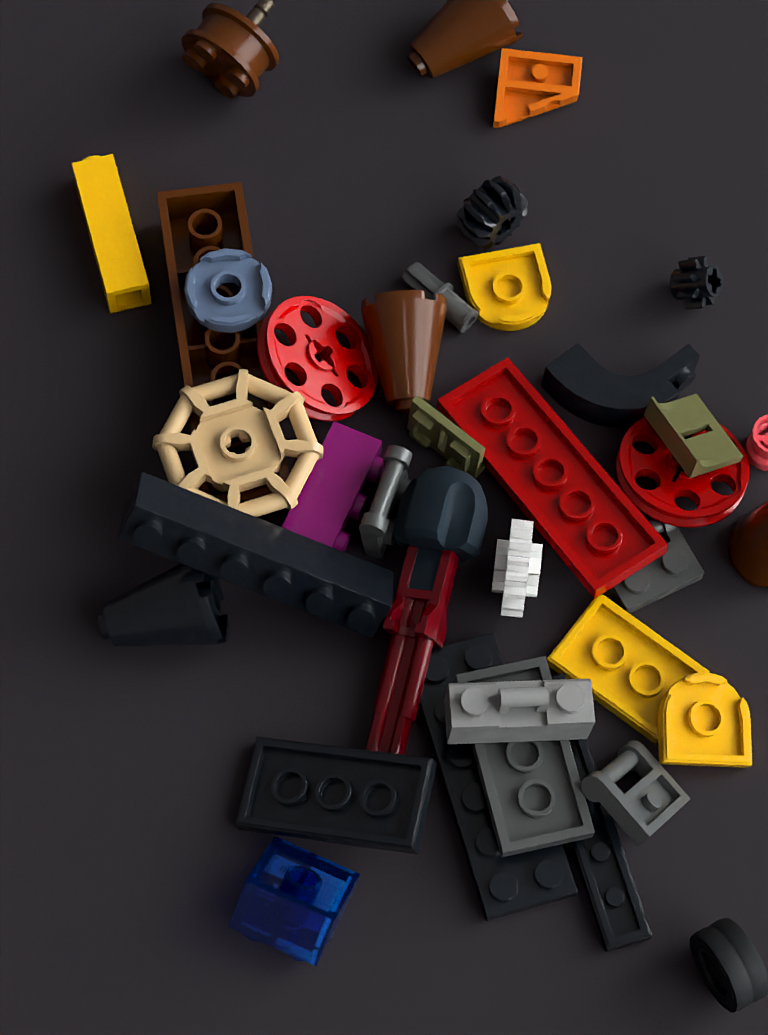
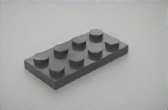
M546 656L457 674L455 677V683L552 680ZM569 740L471 744L501 858L593 837L595 830L586 798L581 790V780Z

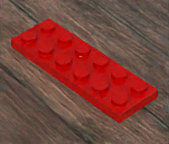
M508 357L437 399V409L441 414L486 448L482 462L526 517L530 521H534L533 525L594 599L667 552V542Z

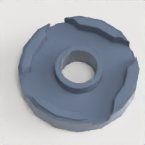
M224 248L208 252L200 258V262L193 269L191 267L186 275L184 293L189 312L201 325L217 332L234 333L249 329L262 320L271 304L272 282L267 268L261 262L259 264L257 260L253 259L251 254L243 250ZM224 283H234L241 289L233 297H223L216 291Z

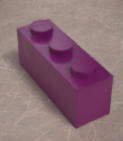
M333 421L322 444L324 447L323 458L317 460L297 498L298 505L289 511L282 528L345 552L351 534L346 533L352 519L360 520L369 498L364 495L369 482L377 484L384 470L383 458H381L382 441Z

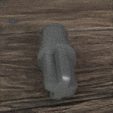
M420 262L410 265L403 274V282L412 290L425 291V299L436 301V293L442 294L447 299L445 318L460 333L467 331L478 318L479 312L452 291V284H444Z

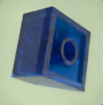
M275 836L245 880L229 927L243 933L253 941L263 942L287 953L288 956L297 961H305L317 967L335 933L360 874Z

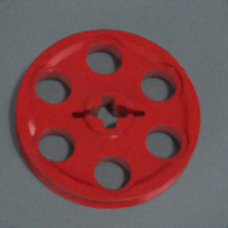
M296 296L282 302L263 320L257 337V353L261 369L269 383L291 393L298 391L305 398L303 405L308 418L324 422H336L350 417L368 403L377 386L378 372L366 334L357 322L343 309L318 297ZM300 311L308 313L313 318L315 328L309 327L303 322ZM274 329H279L286 334L290 342L289 346L283 345L277 340ZM336 332H340L347 337L350 342V349L343 347L338 342ZM316 355L321 359L320 362L315 358ZM285 368L297 374L300 386L292 384L287 379L284 371ZM347 371L357 375L361 388L355 387L350 383L346 375ZM321 389L329 391L334 396L336 407L330 406L324 401Z
M643 417L628 429L622 439L616 459V474L622 491L644 514L668 525L695 528L717 523L725 519L737 508L748 485L750 475L749 462L746 452L738 439L720 424L743 455L741 462L693 478H689L685 471H681L677 480L673 482L677 468L680 465L648 420ZM704 430V431H701V432L692 434V435H690V438H691V437H694V436H697V435H700V434H703V433H706L707 431ZM646 442L654 448L655 452L652 454L639 453L634 449L633 443ZM642 476L649 477L656 482L658 487L653 490H645L637 485L635 479ZM711 483H726L731 487L733 493L729 495L718 494L712 489ZM678 497L689 498L694 501L697 509L691 511L683 510L676 505L674 499Z

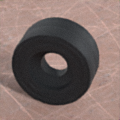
M719 919L708 927L695 932L690 937V950L697 970L711 994L727 1011L732 1013L738 1012L768 994V975L763 961L747 934L732 919Z

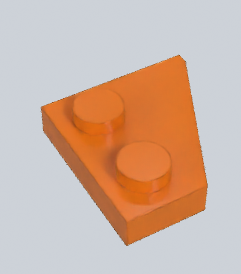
M502 48L493 127L501 128L577 102L583 57Z

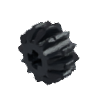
M501 176L494 177L492 180L487 179L478 189H473L470 197L464 199V206L457 213L459 218L457 225L470 242L473 241L478 247L481 246L485 250L489 249L494 244L500 245L507 236H512L515 228L521 226V219L528 212V200L523 195V192L507 179Z

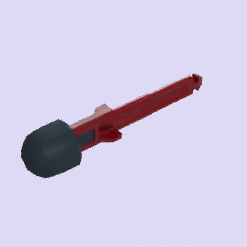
M450 466L429 468L423 471L409 483L400 500L392 535L398 545L407 552L396 597L383 624V629L391 636L372 711L374 716L365 750L405 755L412 722H415L432 648H443L447 632L446 612L458 564H462L466 560H472L480 555L488 521L486 497L480 483L469 473Z

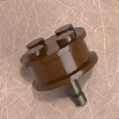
M259 0L255 4V8H252L247 16L226 5L210 3L202 11L203 21L198 28L186 31L181 39L182 47L185 51L182 58L185 63L192 69L202 72L214 80L216 89L228 98L233 99L236 94L242 97L254 96L259 89L258 79L264 71H272L279 63V54L276 47L259 28L265 17L275 7L272 0Z

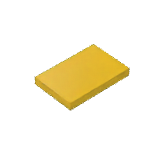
M603 594L590 603L547 658L548 666L560 675L565 674L566 679L590 678L593 699L654 744L658 742V710L665 692L675 682L688 675L710 672Z

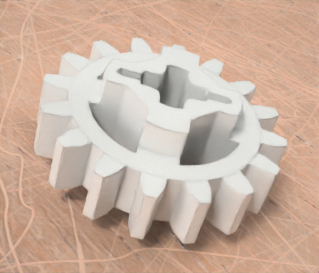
M512 519L509 540L497 539L491 592L503 593L501 616L522 618L525 596L537 597L543 544L532 543L534 521Z

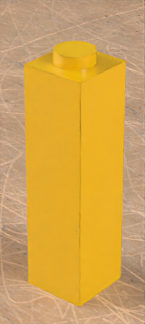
M113 154L105 156L92 155L84 158L82 161L73 162L72 169L75 186L109 312L115 313L151 304L148 278Z

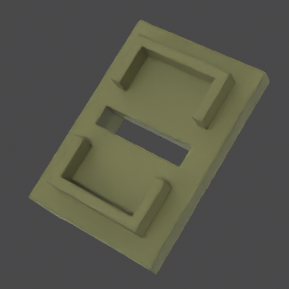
M697 394L667 403H658L654 397L650 398L644 416L689 478L741 462L743 455ZM704 430L707 431L706 433L688 439L683 438L685 436L692 435Z
M418 395L411 401L407 429L410 430L409 436L425 449L429 445L448 460L446 462L447 466L469 473L476 479L486 468L482 463L486 448Z

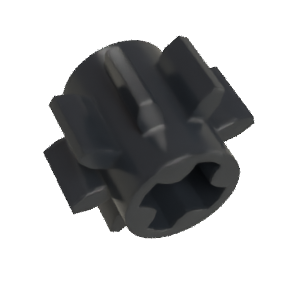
M707 256L688 257V260L679 261V269H675L670 277V289L673 297L676 300H685V308L687 310L705 308V305H714V297H718L723 288V277L720 269L716 265H708Z

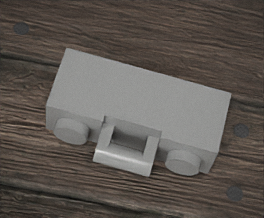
M590 678L449 683L444 697L447 744L587 739L595 724Z

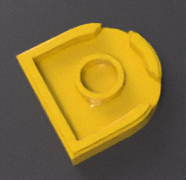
M540 243L458 257L457 266L467 303L479 312L477 319L485 325L501 331H518L535 324L546 312L551 296V281Z
M706 672L694 673L678 680L665 692L658 710L659 763L738 768L752 766L749 707L744 697L741 698L735 688L724 677Z

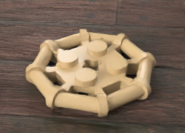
M239 369L237 374L192 388L186 385L179 391L180 398L161 432L153 437L152 444L153 449L159 453L169 483L254 517L284 508L292 510L298 505L297 498L317 460L323 458L324 447L317 442L304 408L305 398L298 391L291 393L248 374V369ZM236 393V399L211 407L207 403V401ZM248 393L275 406L271 410L264 407L263 410H260L253 406V402L248 400ZM192 412L200 416V424L196 431L194 429L191 435L181 433ZM289 418L297 439L285 440L279 422ZM239 437L242 443L249 442L251 446L245 448V453L242 454L229 452L226 448L231 446L232 438ZM179 451H191L197 469L190 472L187 476L178 455ZM285 456L297 458L287 480L284 482L277 475L281 462ZM207 481L218 491H228V503L202 492L198 488ZM265 484L272 492L271 494L240 503V492Z

